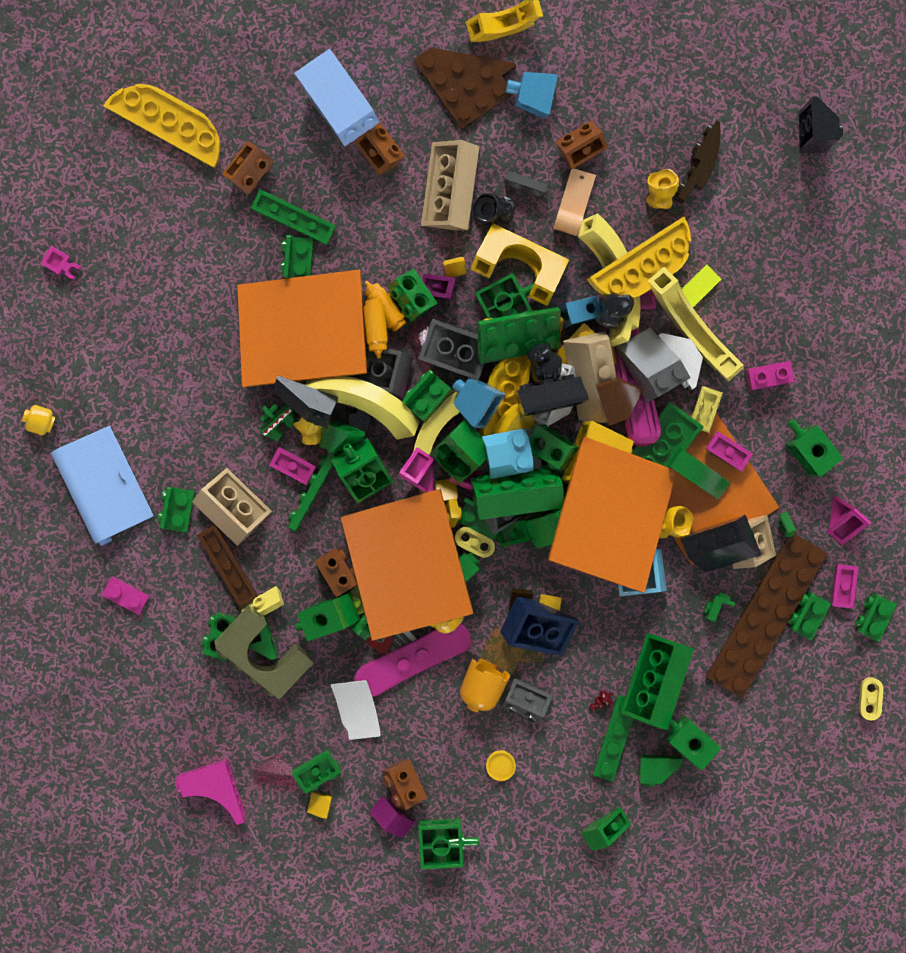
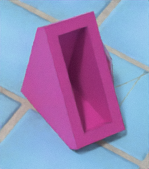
M417 447L398 475L424 492L433 491L434 458Z
M833 495L830 527L827 533L841 545H844L869 526L871 522L856 508Z

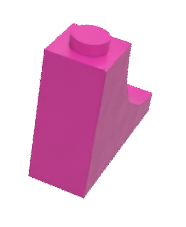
M228 758L180 773L176 777V789L178 793L181 792L182 797L204 796L211 798L229 811L236 825L245 822L246 814Z

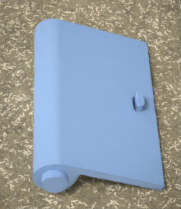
M110 426L51 452L55 464L95 544L99 543L100 546L111 542V537L154 516Z

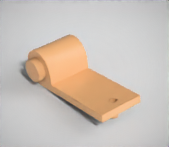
M571 169L554 224V230L578 236L596 175L578 169Z

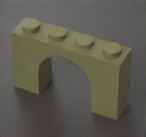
M248 605L214 641L216 653L223 659L227 657L231 660V664L239 672L243 670L247 673V677L251 682L256 685L257 683L264 687L263 690L270 697L274 695L280 700L314 663L308 652L295 643L276 663L259 665L251 661L247 656L248 646L267 625V622L262 614L251 605Z

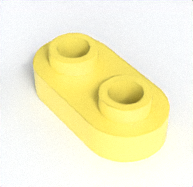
M462 527L455 534V541L458 546L480 557H489L495 550V544L492 539L469 527ZM467 533L470 536L469 540L463 541L461 539L462 534ZM487 543L488 549L483 551L480 549V545Z
M868 677L860 685L859 713L863 718L872 721L878 719L882 713L883 685L879 680ZM870 684H873L874 690L869 692L867 688ZM868 705L873 707L871 712L866 711Z

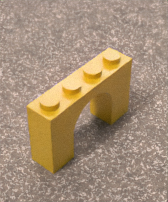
M492 224L475 256L470 270L490 278L499 261L506 258L519 259L533 269L536 277L528 297L548 306L569 259L498 225Z

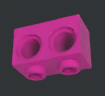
M791 361L744 370L748 391L794 382Z

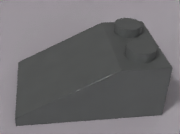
M432 319L418 359L462 377L479 380L485 363L481 364L478 360V335Z
M651 328L630 338L628 342L616 346L637 386L642 387L641 393L646 402L661 396L691 378L681 359Z
M365 345L367 373L349 375V377L369 382L384 389L393 396L403 398L414 357L401 351L387 349L382 351L381 358L378 359L374 352L369 351V346Z

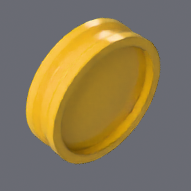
M500 750L493 752L488 757L486 769L494 780L505 781L514 774L516 764L510 753Z

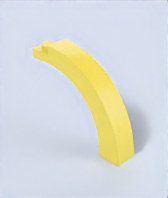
M599 214L582 220L578 238L593 251L603 268L627 253L615 231ZM640 296L634 298L632 311L628 316L620 320V327L610 329L609 339L611 346L614 347L628 342L631 330L639 327Z
M665 267L648 280L655 297L669 318L685 338L693 341L703 359L715 371L717 370L729 382L744 369V365L718 340L702 321L684 295L678 280Z
M349 376L307 380L303 384L337 396V403L350 405L370 414L385 425L396 440L413 437L416 433L420 421L415 414L398 398L376 385Z
M457 392L451 394L426 423L424 422L417 436L414 450L418 447L430 455L433 444L442 428L453 417L461 413L454 405V401L458 396ZM419 489L420 494L426 493Z

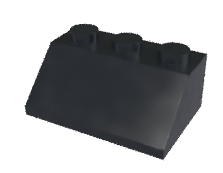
M813 96L799 110V153H825L842 138L843 125L840 124V118L817 96Z
M574 374L562 376L561 381L554 382L553 379L540 381L541 385L533 387L532 383L519 386L520 390H517L515 394L520 416L526 417L584 404L589 398L581 377H575Z
M746 515L691 532L689 535L681 538L688 559L704 572L761 555Z

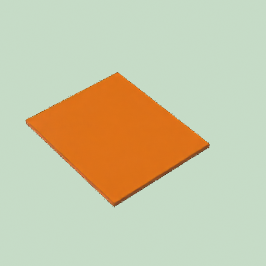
M361 270L237 285L242 387L275 384L277 376L296 382L367 373Z
M717 413L715 414L710 432L700 431L686 451L731 483L721 497L717 499L676 472L667 509L684 506L692 513L694 521L690 533L746 515L747 519L769 515L779 508L749 461L743 471L740 472L705 449L716 431L736 443ZM673 537L679 545V547L681 548L684 555L686 556V558L688 559V556L681 541V538L683 537Z
M583 436L548 561L645 593L677 471Z
M441 489L341 517L372 641L474 614Z

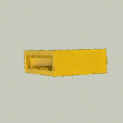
M594 421L581 423L574 443L576 446H580L581 438L584 436L632 454L633 440ZM578 450L567 469H565L561 479L566 484L570 482Z

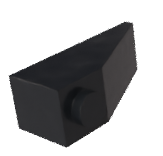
M277 376L273 392L307 422L327 429L335 412L338 397Z

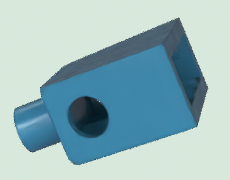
M524 72L519 82L507 81L505 92L516 95V107L542 118H547L550 114L558 75Z
M593 296L569 302L559 307L561 316L564 319L562 329L594 321L601 312L597 297Z
M459 379L453 385V390L458 393L454 401L455 407L474 428L485 429L506 395L475 379H468L466 383Z

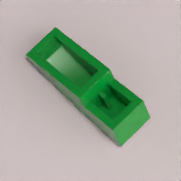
M681 447L668 463L675 471L717 499L721 497L731 483Z

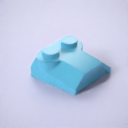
M526 429L482 436L490 479L533 471V457Z

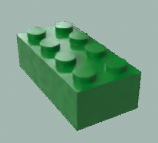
M542 466L530 472L490 479V475L486 474L471 478L473 502L479 520L561 509L563 507L564 493L562 481L558 472L548 466Z
M647 633L621 714L651 726L668 730L694 648Z

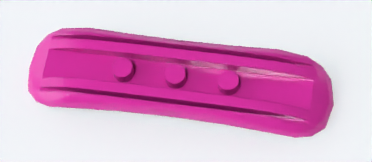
M638 329L631 330L630 338L638 335L640 331ZM614 346L616 377H620L622 380L636 386L635 380L616 346ZM642 393L630 418L625 420L627 437L634 441L633 444L635 446H649L656 443L661 435V426L654 399L646 402Z
M460 624L453 632L447 634L440 633L434 629L420 638L363 665L357 671L355 681L366 680L372 697L378 696L419 672L464 653L472 643L470 633L463 624Z

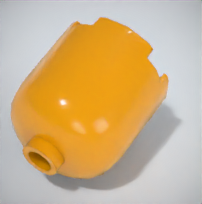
M472 659L460 688V697L467 704V708L473 712H479V710L489 711L497 705L510 679V674L505 670L501 673L496 670L497 665L486 660L478 659V662H476L475 659Z

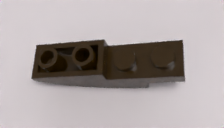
M717 120L713 126L711 124L707 126L702 134L705 136L703 142H697L691 151L694 154L691 160L698 165H692L687 173L690 178L686 184L682 182L676 191L678 196L675 200L681 204L686 201L694 187L701 191L710 178L720 146L721 128L720 122Z

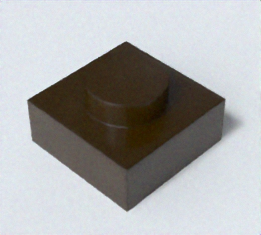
M511 588L508 603L509 611L516 597L532 600V590Z

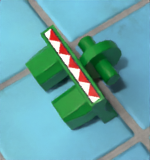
M286 403L280 409L276 404L270 409L264 405L262 409L265 413L260 419L265 423L259 429L265 437L268 436L272 440L277 441L283 435V432L277 426L283 421L290 428L298 420L293 414L292 408Z

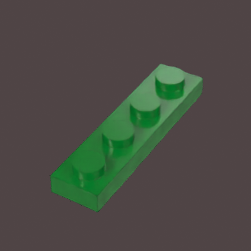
M259 189L251 206L252 210L327 246L336 229V225Z
M328 454V456L324 455L318 465L321 469L318 474L314 473L308 482L310 485L308 492L302 493L298 500L300 504L298 510H293L287 520L290 522L288 526L290 529L298 530L334 466L331 459L336 457L335 455Z
M619 694L617 695L593 771L594 776L610 781L614 780L633 718L621 714L626 697Z

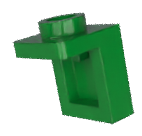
M722 592L719 593V596L713 594L710 602L707 601L703 608L704 617L715 622L722 603L735 606L736 603L731 601L732 596Z

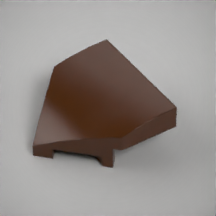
M620 377L596 384L609 426L630 418L643 390L642 387L630 384Z

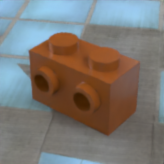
M592 120L555 141L562 159L571 169L608 149L603 132Z
M378 123L354 141L378 175L392 170L405 157L400 147L394 142L381 123Z
M247 141L222 175L248 195L255 189L262 176L269 171L274 161L257 146Z
M338 547L314 561L336 597L358 584L354 568H350L347 563L349 558L344 549L339 550ZM331 558L336 560V565L330 563ZM341 577H346L347 583H343Z
M401 760L381 771L384 776L382 777L383 783L390 789L392 794L391 800L396 808L407 810L427 798L410 760Z

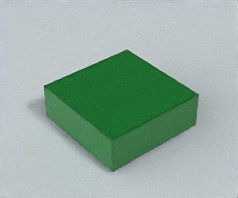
M788 512L781 513L778 522L785 537L788 539L795 535L796 529Z

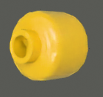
M33 405L30 410H25L22 421L26 422L25 429L27 431L43 436L46 432L50 433L55 417L52 416L53 413L50 409Z

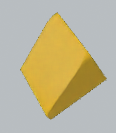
M464 257L443 262L446 277H457L467 274Z
M450 479L435 481L436 490L441 489L444 501L458 499L457 486L450 482Z
M312 791L307 812L327 819L332 796Z

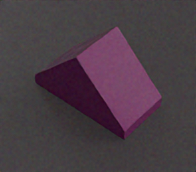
M424 274L422 281L433 297L451 302L456 278Z
M384 796L379 799L369 812L384 831L401 839L415 823V821L396 808Z

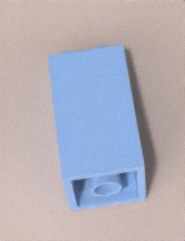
M330 49L295 72L307 96L344 147L380 123L370 104Z

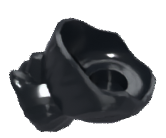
M483 193L473 205V214L481 224H509L515 213V205L510 197L500 198L493 193Z
M613 293L607 297H600L599 306L601 312L595 320L606 328L617 329L620 327V320L628 316L632 311L634 299L629 294L619 296Z
M549 343L538 344L530 349L527 358L531 361L530 370L535 382L541 385L540 381L547 379L555 381L561 374L562 358L557 353L552 352Z

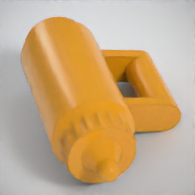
M366 281L364 283L366 286L365 297L367 300H382V304L385 305L386 326L395 333L407 324L405 315L392 300L390 292L387 293L378 283L373 285Z
M381 299L366 300L365 306H363L366 341L369 351L374 352L376 358L380 359L382 351L387 350L388 342L385 305L382 304Z

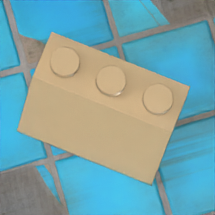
M228 468L202 488L192 501L237 546L272 512Z

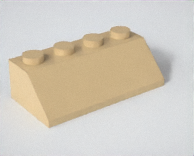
M463 140L432 142L421 226L448 230H468L479 146Z
M604 331L563 341L567 363L575 367L576 377H581L589 398L584 404L576 405L578 419L599 423L607 422L596 384L616 378L608 335Z

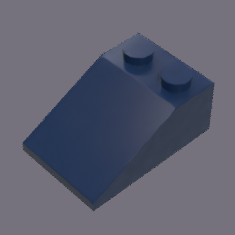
M516 597L500 633L509 646L562 656L579 620L535 600Z

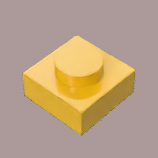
M449 499L445 507L450 526L455 527L458 520L461 519L462 512L461 508L458 507L457 499Z
M541 594L539 602L560 611L562 598Z

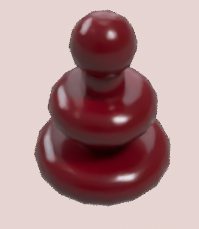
M601 690L600 697H595V703L590 704L589 709L596 711L597 707L604 708L605 704L611 706L613 703L611 697L614 694Z

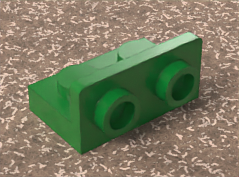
M286 235V240L282 241V253H285V261H281L280 273L284 274L283 277L285 279L311 276L313 238H299Z
M429 370L419 378L418 383L413 389L406 392L402 402L426 423L451 395L453 390Z
M167 487V490L163 491L161 502L164 503L163 511H160L158 515L160 529L188 532L195 491L175 487Z
M465 498L464 502L466 504L461 511V519L458 522L495 541L498 533L492 534L485 519H478L473 498L472 500Z
M808 591L802 595L803 597L798 603L800 606L797 612H793L788 621L790 624L788 628L812 641L831 603Z
M872 593L864 602L863 607H865L863 614L859 615L855 621V631L880 642L897 604L878 594Z
M327 749L294 769L292 776L306 794L317 790L326 781L335 779L341 773V767L338 760L335 761Z

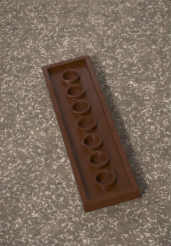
M796 534L788 539L786 538L707 672V678L739 697H744L802 599V595L806 592L828 554L827 552Z

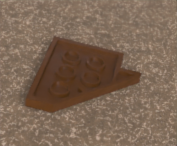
M433 47L414 59V62L461 130L513 95L505 92L507 83L503 78L504 75L516 68V64L513 62Z

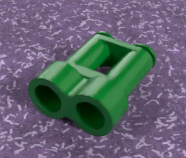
M364 614L359 622L354 623L350 629L367 641L371 634L366 615Z

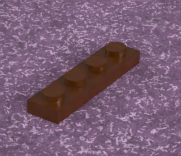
M213 525L198 534L199 540L239 607L258 597L259 595L219 528Z

